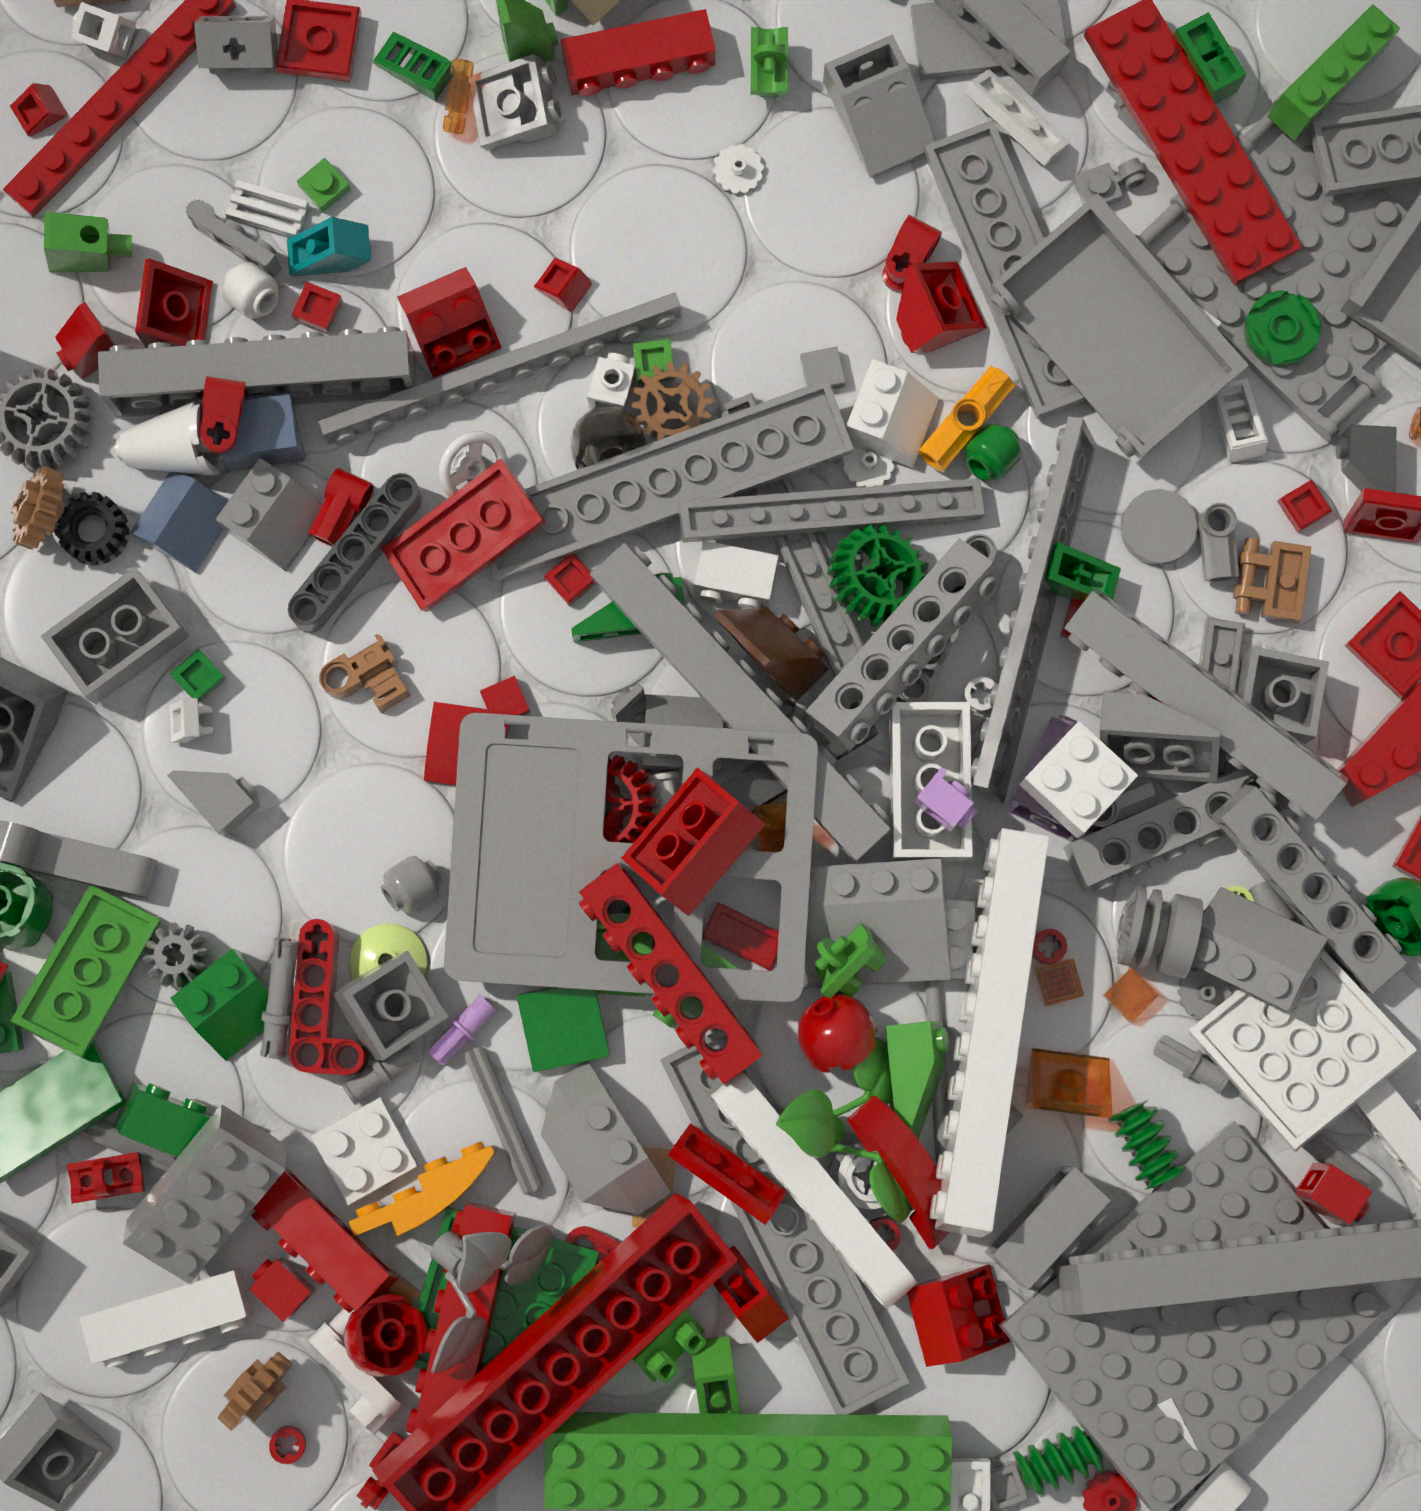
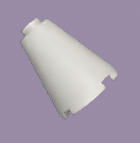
M203 399L193 401L127 428L120 433V437L115 443L117 457L129 468L212 476L220 474L218 469H224L226 466L220 458V454L211 452L206 448L201 439ZM217 429L216 431H209L208 436L214 439L215 445H219Z

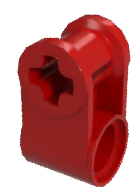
M908 215L886 258V265L882 273L883 282L886 287L892 291L902 292L907 267L914 263L928 262L941 238L942 231ZM900 266L905 267L902 272L896 271Z
M206 376L202 401L201 439L206 448L211 452L217 454L226 453L236 444L240 416H242L246 386L244 381ZM217 425H223L224 431L230 434L229 439H222L221 445H215L214 439L208 436L209 431H216Z

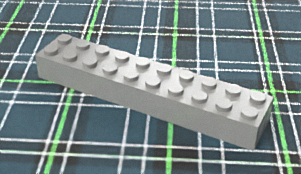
M1421 1219L1301 1232V1234L1300 1232L1269 1235L1263 1236L1264 1244H1262L1261 1236L1224 1240L1225 1248H1223L1222 1240L1186 1244L1187 1252L1183 1251V1244L1148 1248L1147 1257H1144L1143 1249L1108 1253L1109 1261H1104L1103 1253L1069 1257L1070 1265L1057 1267L1064 1316L1420 1278Z

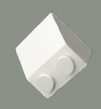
M872 359L846 425L852 445L913 468L918 456V450L922 446L939 398L909 372Z

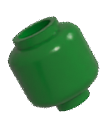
M988 424L982 428L966 445L965 449L967 468L975 477L981 480H1000L1018 463L1022 454L1017 434L1011 428L997 424Z

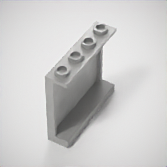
M1421 193L1340 310L1419 363H1421Z

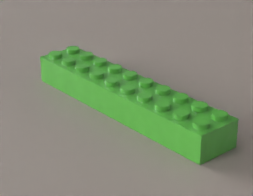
M575 1412L544 1441L545 1509L950 1511L952 1432L948 1415Z

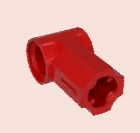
M339 467L335 469L325 489V501L309 531V535L319 542L333 547L352 524L357 513L360 514L368 504L374 484Z

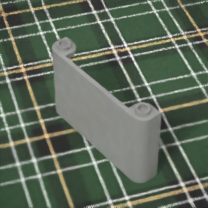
M1098 193L995 280L991 286L995 294L991 297V301L1003 315L1010 312L1119 437L1115 442L1128 458H1131L1133 455L1139 459L1143 458L1249 366Z

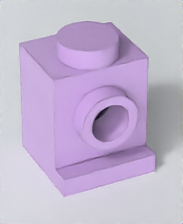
M941 767L913 803L951 832L956 824L964 828L978 810L972 806L973 802L968 799L970 792L964 786L953 779L949 783L943 779L947 771Z

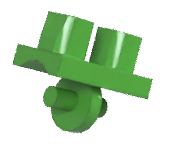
M751 27L750 95H758L760 97L788 95V27L776 29Z
M860 923L847 938L841 935L836 942L829 938H823L817 944L821 957L815 962L817 966L815 973L822 983L821 994L827 998H832L836 993L852 997L862 984L860 975L857 972L862 967L871 972H877L886 963L884 951L874 942L870 928Z
M684 1310L632 1360L653 1382L659 1379L664 1383H668L677 1374L679 1366L675 1361L685 1351L690 1355L697 1354L706 1345V1340L702 1335L705 1330L687 1310Z

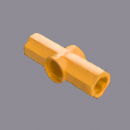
M990 365L968 393L955 403L951 413L918 450V454L934 470L944 473L1014 390L1016 385L1010 377L1000 368ZM963 412L970 413L975 417L976 423L971 426H965L960 423L957 415Z

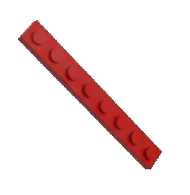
M185 0L3 188L6 195L34 218L197 49L195 21L200 16H228L236 8L234 1Z

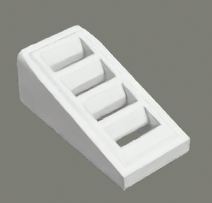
M1248 378L1233 380L1212 398L1223 444L1230 463L1263 456L1266 454L1268 439ZM1242 394L1243 399L1224 403L1223 398ZM1246 409V413L1233 416L1228 415L1230 412ZM1250 425V428L1233 431V427Z

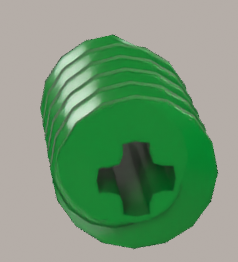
M1148 1100L1128 1107L1108 1119L1109 1123H1122L1123 1126L1115 1133V1137L1129 1138V1141L1121 1150L1122 1152L1136 1153L1128 1162L1129 1167L1142 1166L1143 1170L1135 1177V1180L1149 1182V1185L1144 1190L1165 1183L1185 1171L1183 1164L1171 1165L1179 1153L1177 1150H1164L1172 1141L1170 1135H1157L1165 1127V1123L1162 1120H1150L1159 1110L1156 1106H1144Z
M1073 1426L1071 1428V1441L1064 1433L1059 1432L1056 1436L1057 1447L1049 1439L1045 1438L1042 1440V1453L1031 1444L1027 1446L1028 1459H1025L1019 1451L1013 1452V1455L1028 1491L1033 1489L1042 1498L1045 1497L1044 1484L1047 1482L1056 1492L1060 1490L1059 1477L1061 1476L1070 1485H1073L1075 1470H1078L1085 1479L1089 1478V1464H1093L1100 1473L1104 1472L1101 1450L1087 1433L1084 1434L1078 1426Z

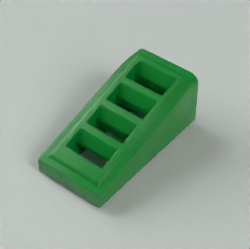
M394 31L373 60L376 66L435 102L455 74V67L452 61ZM397 45L402 49L395 60L391 62L387 58ZM408 53L412 54L413 57L406 67H401L400 65ZM422 60L425 63L417 74L413 73V69ZM431 67L435 68L436 70L430 79H425L424 77Z

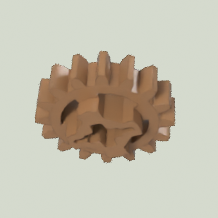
M668 361L667 371L661 372L657 365H654V376L652 378L645 374L640 376L645 383L644 388L634 387L633 389L634 393L641 396L640 401L631 403L632 408L641 409V414L635 418L636 423L646 421L648 425L644 433L648 435L653 430L657 431V441L664 439L665 435L672 436L702 425L699 422L701 417L711 419L712 414L704 410V407L714 403L713 398L704 397L703 394L710 385L709 383L701 385L697 383L701 375L699 371L694 372L691 376L688 375V364L683 363L679 371L674 370L672 361ZM667 377L684 379L677 387H665L659 382V380ZM693 389L698 398V407L695 414L688 408L687 396ZM658 390L670 396H674L676 393L680 394L679 404L687 414L683 415L680 411L677 412L674 409L669 412L664 411L663 408L666 403L662 399L663 396L658 393ZM649 392L657 398V410L652 416L649 415L647 410V396ZM677 418L686 424L679 428H666L662 426L667 419Z
M43 465L42 468H38L36 475H32L31 481L25 480L23 482L18 497L13 502L11 513L14 514L13 523H15L12 531H14L12 540L15 541V544L31 550L33 548L37 549L39 543L44 541L45 535L50 536L54 532L55 525L63 514L65 502L62 501L63 493H61L64 488V484H62L64 475H61V472Z
M280 1352L271 1357L265 1365L257 1359L236 1379L234 1384L223 1395L229 1403L217 1418L230 1431L241 1424L245 1418L254 1423L286 1389L287 1386L281 1379L293 1364Z

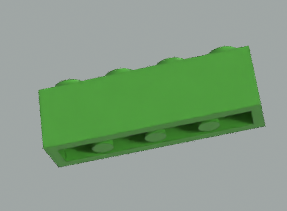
M1372 4L1282 93L1267 117L1295 141L1310 126L1311 122L1315 121L1385 51L1401 28Z

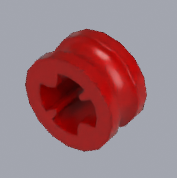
M1049 928L1038 932L1034 938L1033 957L1042 964L1049 965L1058 962L1067 952L1066 938L1056 929ZM1046 936H1052L1054 938L1052 942L1057 941L1059 945V950L1053 951L1051 958L1044 956L1046 951L1040 952L1038 947L1040 943L1045 941Z
M882 1217L870 1221L869 1224L875 1231H878L880 1224L888 1225L886 1230H892L893 1239L886 1240V1244L892 1251L895 1250L901 1237L897 1225L890 1219Z
M294 1426L279 1428L272 1435L269 1442L271 1456L276 1462L281 1464L297 1462L306 1449V1439L303 1432ZM291 1434L298 1440L294 1443V1446H299V1449L296 1453L289 1451L286 1455H283L278 1451L281 1444H277V1440L280 1436L287 1439Z

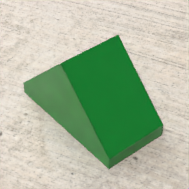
M1058 542L1054 544L1045 580L1055 596L1085 601L1089 594L1098 588L1113 600L1121 568Z

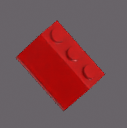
M697 767L621 859L661 896L689 916L766 824Z

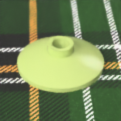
M390 923L376 925L361 934L352 947L349 959L351 976L354 980L363 973L380 965V958L385 954L395 957L405 951H409L421 973L425 976L427 970L425 947L418 936L404 926Z

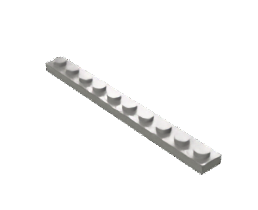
M676 292L318 422L328 445L333 443L336 445L348 444L357 438V434L368 430L380 432L390 428L393 425V421L404 417L410 420L422 417L428 413L429 408L440 404L444 407L458 404L464 399L465 395L476 391L479 394L491 392L500 386L499 383L513 378L514 381L527 379L535 374L534 370L548 365L550 368L563 366L571 360L570 357L578 354L593 355L599 353L606 348V344L620 340L622 343L632 341L638 338L642 331L653 327L656 330L668 328L676 323V319L681 318V305Z

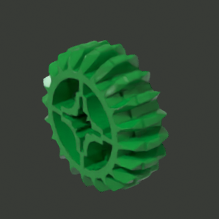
M870 524L865 526L862 531L859 529L853 530L848 537L843 538L838 543V548L831 554L830 561L832 564L828 568L827 574L833 577L829 589L840 592L835 597V602L845 601L848 605L845 609V614H850L853 611L857 612L858 623L864 622L869 617L872 627L879 626L882 621L884 623L926 576L924 572L928 569L929 563L919 561L923 549L913 550L910 547L913 538L903 541L900 539V529L894 530L890 535L886 525L879 526L875 531ZM858 554H862L864 561L861 563L863 568L855 572V557ZM902 580V596L896 599L894 591L897 589L896 582Z

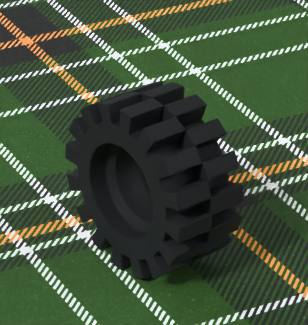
M82 492L79 493V499H76L74 496L67 499L70 504L64 507L63 514L56 523L58 529H54L55 536L60 540L58 543L70 556L83 564L89 562L91 565H98V561H102L105 564L111 562L109 557L113 554L118 557L121 554L118 550L120 546L126 547L128 543L125 539V535H129L130 528L126 525L128 522L127 517L117 504L106 495L103 497L97 492H92V495ZM91 515L102 517L106 523V531L102 538L95 542L81 540L78 533L81 521Z

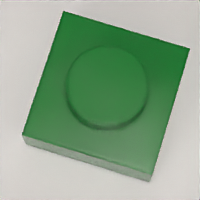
M199 648L170 673L191 698L198 699V704L226 679Z

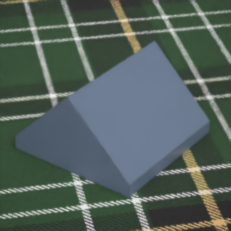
M290 390L244 397L236 444L230 451L220 453V458L229 471L253 468L259 458H262L271 465L305 460ZM217 425L218 444L221 445L222 439H229L230 434L224 431L223 425Z
M169 472L130 534L195 573L223 531L215 519L227 502L196 479L178 472Z

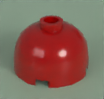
M835 994L832 998L824 996L811 1003L802 1013L798 1022V1042L803 1054L814 1069L823 1073H831L829 1068L841 1066L844 1071L864 1061L874 1050L877 1043L874 1036L876 1031L878 1032V1026L861 1001L846 994Z
M384 1294L368 1300L357 1312L354 1310L350 1314L346 1323L344 1345L347 1355L357 1369L369 1376L393 1377L410 1371L415 1366L413 1364L417 1361L418 1356L423 1354L425 1350L427 1329L423 1316L417 1308L413 1309L409 1303L405 1302L404 1300L407 1299L401 1295Z

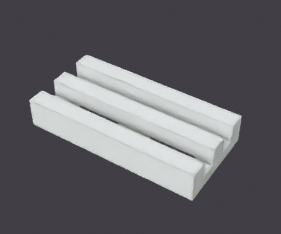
M236 180L235 192L231 194L230 206L225 211L228 219L288 237H293L300 233L309 208L307 200ZM247 194L253 197H257L263 200H267L273 203L297 209L298 213L277 206H273L267 203H263L257 200H253L247 197H243V195ZM241 205L294 221V224L289 226L238 209Z

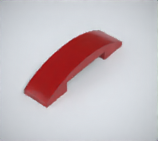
M871 1096L847 1121L866 1151H877L915 1210L909 1216V1219L928 1249H934L950 1233L936 1230V1219L930 1218L932 1198L934 1194L937 1195V1192L941 1191L942 1179H936V1165L909 1127L877 1096Z

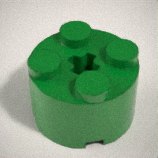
M0 862V947L4 949H19L34 946L40 941L41 935L50 923L53 912V894L35 876L14 864Z

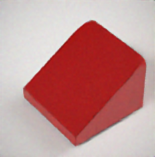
M32 83L10 105L25 133L30 137L57 123L67 115L53 88L46 84Z
M555 257L534 285V288L562 308L572 312L587 293L592 283L580 268Z

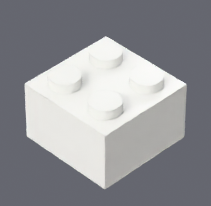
M1078 721L1019 785L1076 838H1079L1138 775L1086 726Z

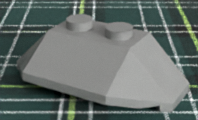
M585 1061L554 1082L541 1136L582 1202L640 1215L672 1194L589 1061Z

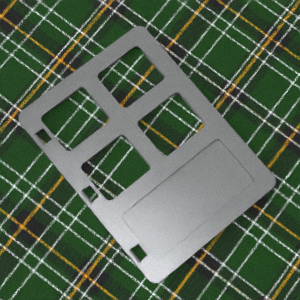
M471 713L462 720L459 734L444 969L451 979L468 982L655 994L647 982L640 985L627 968V965L631 962L601 960L596 956L598 918L592 921L578 903L583 899L579 891L617 862H620L626 871H634L621 859L633 843L609 842L603 835L609 755L612 752H632L680 756L683 759L682 785L697 767L712 779L713 764L719 758L784 762L788 765L789 778L783 850L780 852L744 850L722 876L776 880L781 884L778 953L775 969L772 971L717 968L706 967L702 964L701 950L705 897L689 916L674 906L673 933L722 998L793 1002L800 997L804 983L818 745L812 736L805 733L487 713ZM505 725L530 726L528 740L506 738ZM627 732L652 734L650 737V747L627 746ZM748 740L774 741L772 755L749 754ZM663 964L657 970L658 980L667 986L674 985L679 980V971L672 964Z

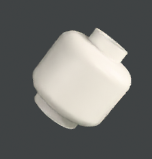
M252 262L241 263L229 269L224 276L222 295L225 302L245 317L253 319L266 316L276 307L279 300L277 281Z

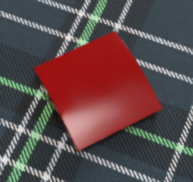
M434 702L428 736L424 781L456 786L460 724L467 715L471 713L511 714L509 712ZM505 725V727H506V738H508V732H509V726H510V725Z

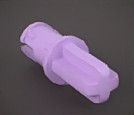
M479 994L477 999L456 1020L454 1018L450 1020L452 1022L451 1026L430 1046L429 1054L442 1065L447 1064L469 1039L472 1042L475 1040L473 1035L497 1010Z

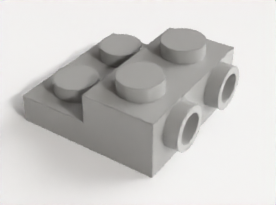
M535 54L468 76L480 147L486 151L517 140L527 144L559 133L558 122L563 120V111L558 100L553 99L551 87L557 84L556 75L552 66Z

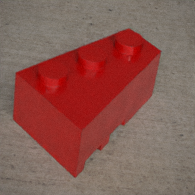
M1421 682L1416 684L1368 737L1337 768L1339 772L1349 778L1342 791L1352 807L1421 770Z

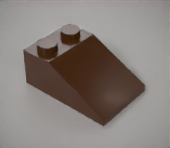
M769 608L718 610L713 615L741 648L795 702L829 670L820 659L825 653L810 638L803 642L795 634L800 629L784 613L778 618Z

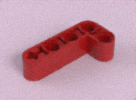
M312 919L302 926L298 939L300 943L296 963L289 1048L290 1062L298 1071L305 1073L357 1075L367 1067L369 1055L364 1046L357 1041L332 1038L335 1002L332 993L336 989L339 933L327 921ZM319 928L328 935L327 941H321L319 947V954L327 956V961L317 958L308 959L309 953L317 955L318 946L317 943L311 941V935L318 934ZM321 966L325 971V980L322 985L311 987L307 982V974L311 968ZM317 1005L322 1011V1019L316 1026L309 1027L304 1021V1013L308 1007ZM308 1044L315 1045L319 1051V1058L312 1066L304 1065L300 1056L302 1049ZM352 1046L358 1052V1062L354 1067L346 1069L341 1065L339 1056L344 1048Z

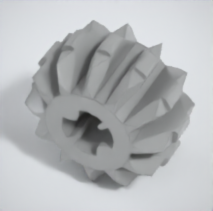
M170 923L169 935L163 929L158 928L155 930V933L160 941L158 943L150 940L146 941L145 946L153 949L154 955L144 956L143 962L147 964L156 963L150 969L148 975L151 978L162 975L160 979L161 986L167 988L174 980L176 988L182 989L186 985V977L191 982L198 976L195 972L196 969L205 971L209 967L207 964L200 962V958L211 956V950L208 948L199 949L207 938L203 934L193 937L194 926L187 924L181 932L178 923ZM179 946H181L180 953L185 955L182 963L175 962L170 957L173 949L179 951Z

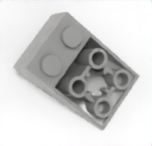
M893 34L825 64L823 84L869 178L924 155V145L935 142L911 71Z

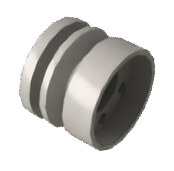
M1134 885L1127 903L1123 906L1116 937L1118 945L1117 964L1129 966L1137 950L1136 967L1145 969L1152 954H1156L1158 973L1185 979L1192 966L1198 946L1203 918L1202 899L1174 894L1168 908L1163 909L1162 890L1153 889L1146 905V887Z

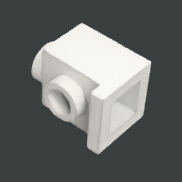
M81 2L79 10L75 13L72 20L73 30L70 38L126 58L137 22Z
M608 353L607 358L598 357L591 387L587 395L589 408L621 416L626 415L636 375L635 365L629 364L630 359L617 353ZM607 375L619 377V380L614 384H609L605 381Z

